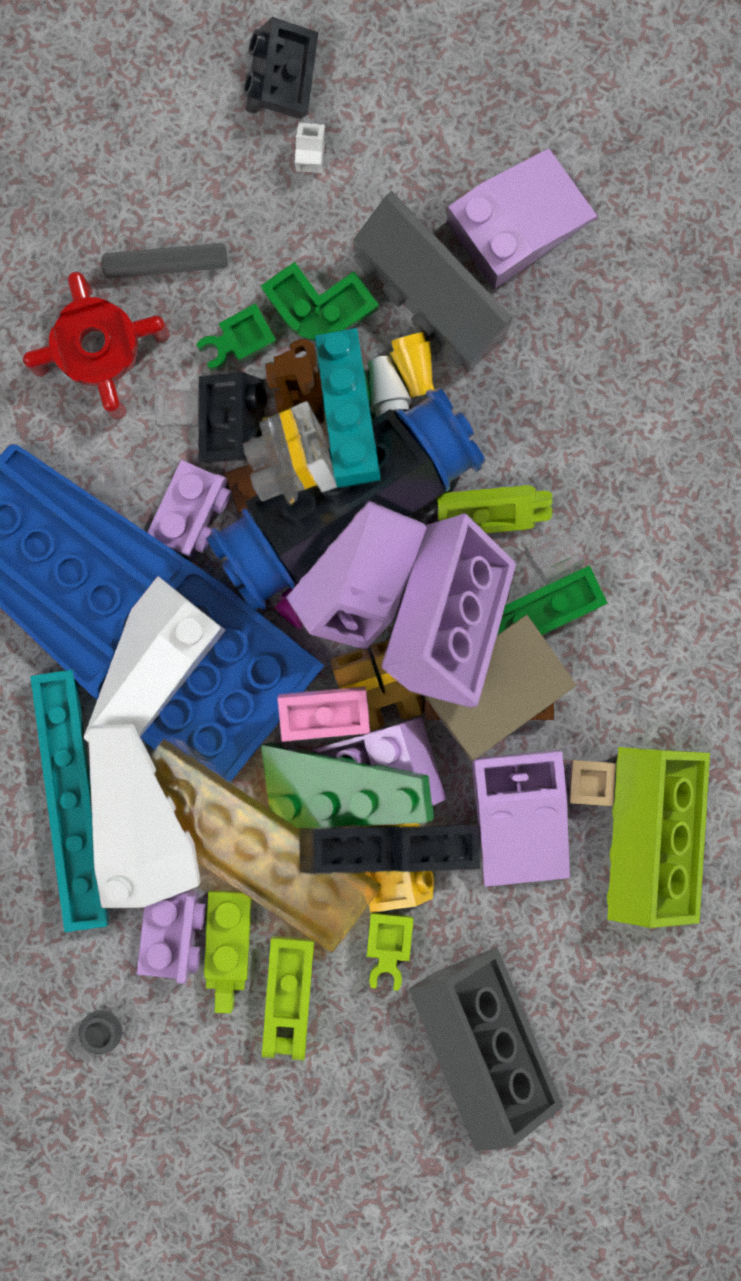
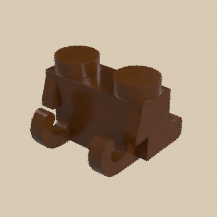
M299 339L290 344L289 351L273 356L274 362L265 364L268 385L270 389H274L278 414L289 409L293 417H296L291 408L307 401L319 424L324 423L322 401L324 398L315 347L311 341ZM306 352L305 356L296 358L298 353Z

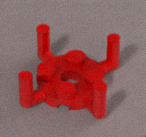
M72 272L68 276V285L73 302L65 306L59 313L60 316L54 327L52 326L49 334V346L26 352L23 356V363L34 375L42 377L48 373V364L55 362L62 372L75 383L97 386L103 408L112 418L119 420L126 415V408L118 398L114 382L134 367L138 350V338L153 335L156 341L165 342L169 339L170 331L160 316L155 315L132 322L129 316L115 304L98 297H90L92 295V288L83 274ZM92 331L101 332L105 336L103 348L95 353L86 352L82 346L84 337Z

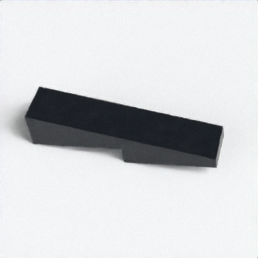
M479 825L299 828V873L338 874L480 869Z

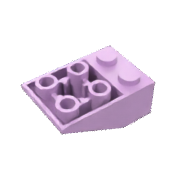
M368 502L286 597L309 634L366 650L394 619L427 528L424 523Z
M422 717L310 750L317 752L318 755L333 758L344 757L353 759L361 764L371 766L382 765L429 775L432 806L447 799ZM341 826V827H359V826Z
M547 750L478 757L471 761L484 886L570 878L567 794L562 751Z

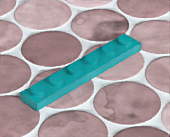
M73 670L32 675L30 679L64 933L107 927L110 924L108 908H102L94 867L91 779L84 739L85 734L78 682L74 679Z

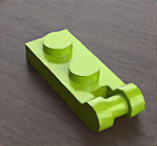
M271 937L262 1042L263 1058H275V1054L292 1055V1060L305 1061L315 939ZM277 1027L294 1028L293 1038L277 1037Z

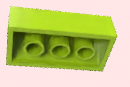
M618 747L615 771V802L612 808V846L609 852L611 862L610 881L606 898L608 904L607 920L647 928L700 923L710 753Z

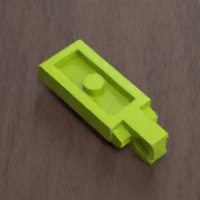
M208 891L204 978H206V989H215L214 1013L232 1014L235 990H245V982L248 979L252 892Z

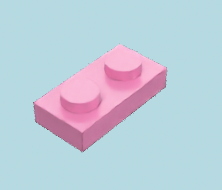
M366 686L278 694L282 741L370 733Z

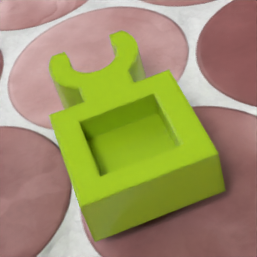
M371 912L366 957L378 958V963L372 967L369 975L371 988L376 989L377 978L383 972H388L394 977V991H399L401 988L402 974L396 964L397 960H410L413 916Z

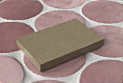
M525 615L497 635L478 706L470 708L430 696H424L468 759L474 761L572 690L577 684L529 616Z

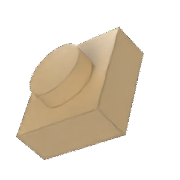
M571 760L568 802L573 804L613 806L616 763Z

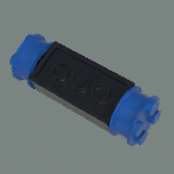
M440 387L435 391L433 389L427 390V399L407 412L398 409L394 414L389 409L372 420L381 480L336 487L322 492L315 479L316 485L305 489L294 470L245 502L264 531L263 533L246 508L242 509V518L220 532L216 528L211 529L212 534L207 536L206 540L219 560L225 556L228 558L223 562L222 567L236 587L242 583L245 584L239 591L252 611L259 607L264 610L266 608L265 601L287 586L292 589L296 587L282 565V561L298 584L300 579L310 571L326 552L327 548L335 542L353 521L356 514L368 502L408 516L439 495L450 490L449 482L469 469L475 472L481 470V464L485 463L486 460L477 444L473 440H469L474 435V431L461 412L454 416L452 413L453 406ZM330 448L328 449L330 456L323 458L324 461L329 459L332 461Z

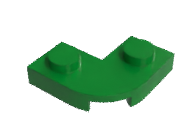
M294 261L260 286L261 291L289 329L298 336L311 341H316L315 335L352 329L379 310L378 303L355 271L319 295Z

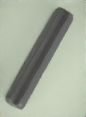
M222 243L112 252L102 255V269L107 278L223 269L227 267L228 263L227 249Z

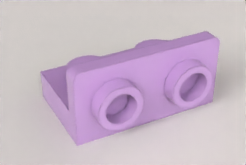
M181 460L147 533L169 548L194 559L197 551L204 553L209 545L206 537L212 534L211 529L208 528L215 512L223 513L231 496V491L226 489L228 486L227 479L219 474L214 475Z
M185 891L144 907L137 967L138 975L177 979L176 983L186 984L190 978V973L198 972L201 949L200 947L193 946L195 929L202 930L205 917V904L198 903L199 892Z

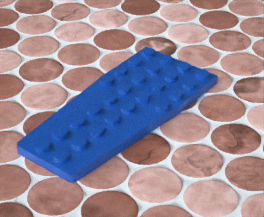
M16 444L9 445L0 455V608L66 671L73 670L74 679L96 700H98L130 611L158 576L226 630L140 737V739L217 800L279 724L278 694L304 692L325 666L256 610L252 611L244 600L224 584Z

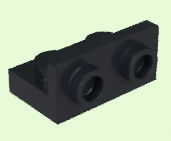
M271 17L259 29H255L249 43V54L253 56L252 67L246 76L243 87V94L247 97V112L255 114L261 108H266L298 119L308 115L319 32L275 17Z
M245 372L199 376L198 461L217 463L244 460L255 463L264 460V450L267 446V434L264 429V408L267 404V392L263 379Z

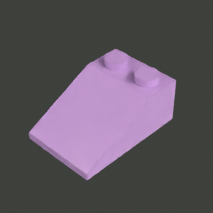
M547 149L484 181L449 205L446 223L492 288L496 289L597 218V215L551 150Z

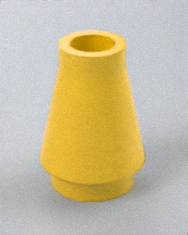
M424 332L392 340L393 351L390 352V355L409 391L410 398L424 395L429 389L434 390L431 342H426Z

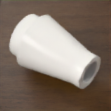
M379 356L370 360L368 367L370 371L371 413L376 414L377 418L389 409L394 414L398 409L407 412L412 400L394 366L392 357Z

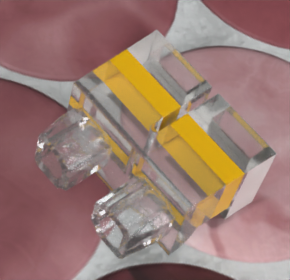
M307 401L260 422L263 436L243 444L247 460L254 471L270 465L265 469L250 474L252 485L262 501L283 493L288 503L292 504L298 498L297 492L317 484L322 492L336 488L333 465L324 433Z

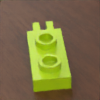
M530 485L447 492L436 497L438 521L466 514L485 533L532 529L535 527L536 522L548 521L552 518L553 514L551 507L553 494L546 490L536 491Z

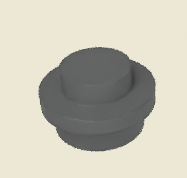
M93 1011L82 1020L79 1026V1040L82 1046L93 1054L109 1053L116 1048L122 1038L121 1022L116 1015L109 1011Z

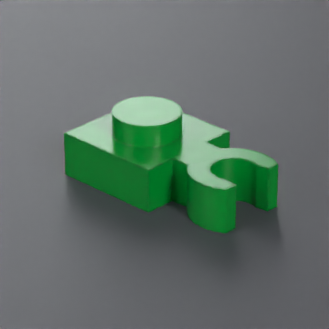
M255 303L218 323L223 332L222 336H205L196 343V346L200 352L210 347L218 350L217 357L206 363L210 371H217L226 364L228 357L232 354H235L241 364L276 345L277 342Z

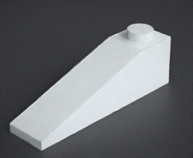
M159 576L130 611L84 735V739L89 742L88 729L92 725L133 724L139 737H141L226 631Z
M92 725L88 731L94 867L102 908H143L198 887L201 881L195 844L189 832H184L174 814L176 807L171 797H166L154 775L156 768L134 725Z

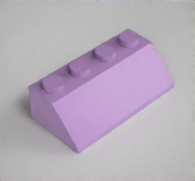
M462 514L426 525L427 528L412 568L382 668L411 692L471 708L478 706L516 562L469 516Z

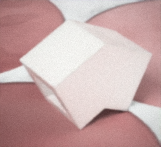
M298 123L295 152L296 171L322 173L325 125Z

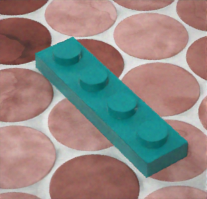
M355 328L315 335L336 487L381 480L358 330Z

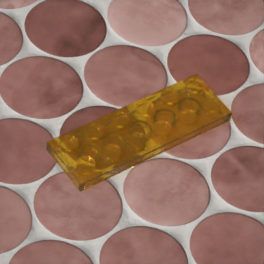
M163 739L151 756V760L156 768L154 775L165 796L171 797L176 807L174 814L183 831L189 832L195 844L197 863L333 953L376 896L381 884L364 872L338 874L299 873V829Z

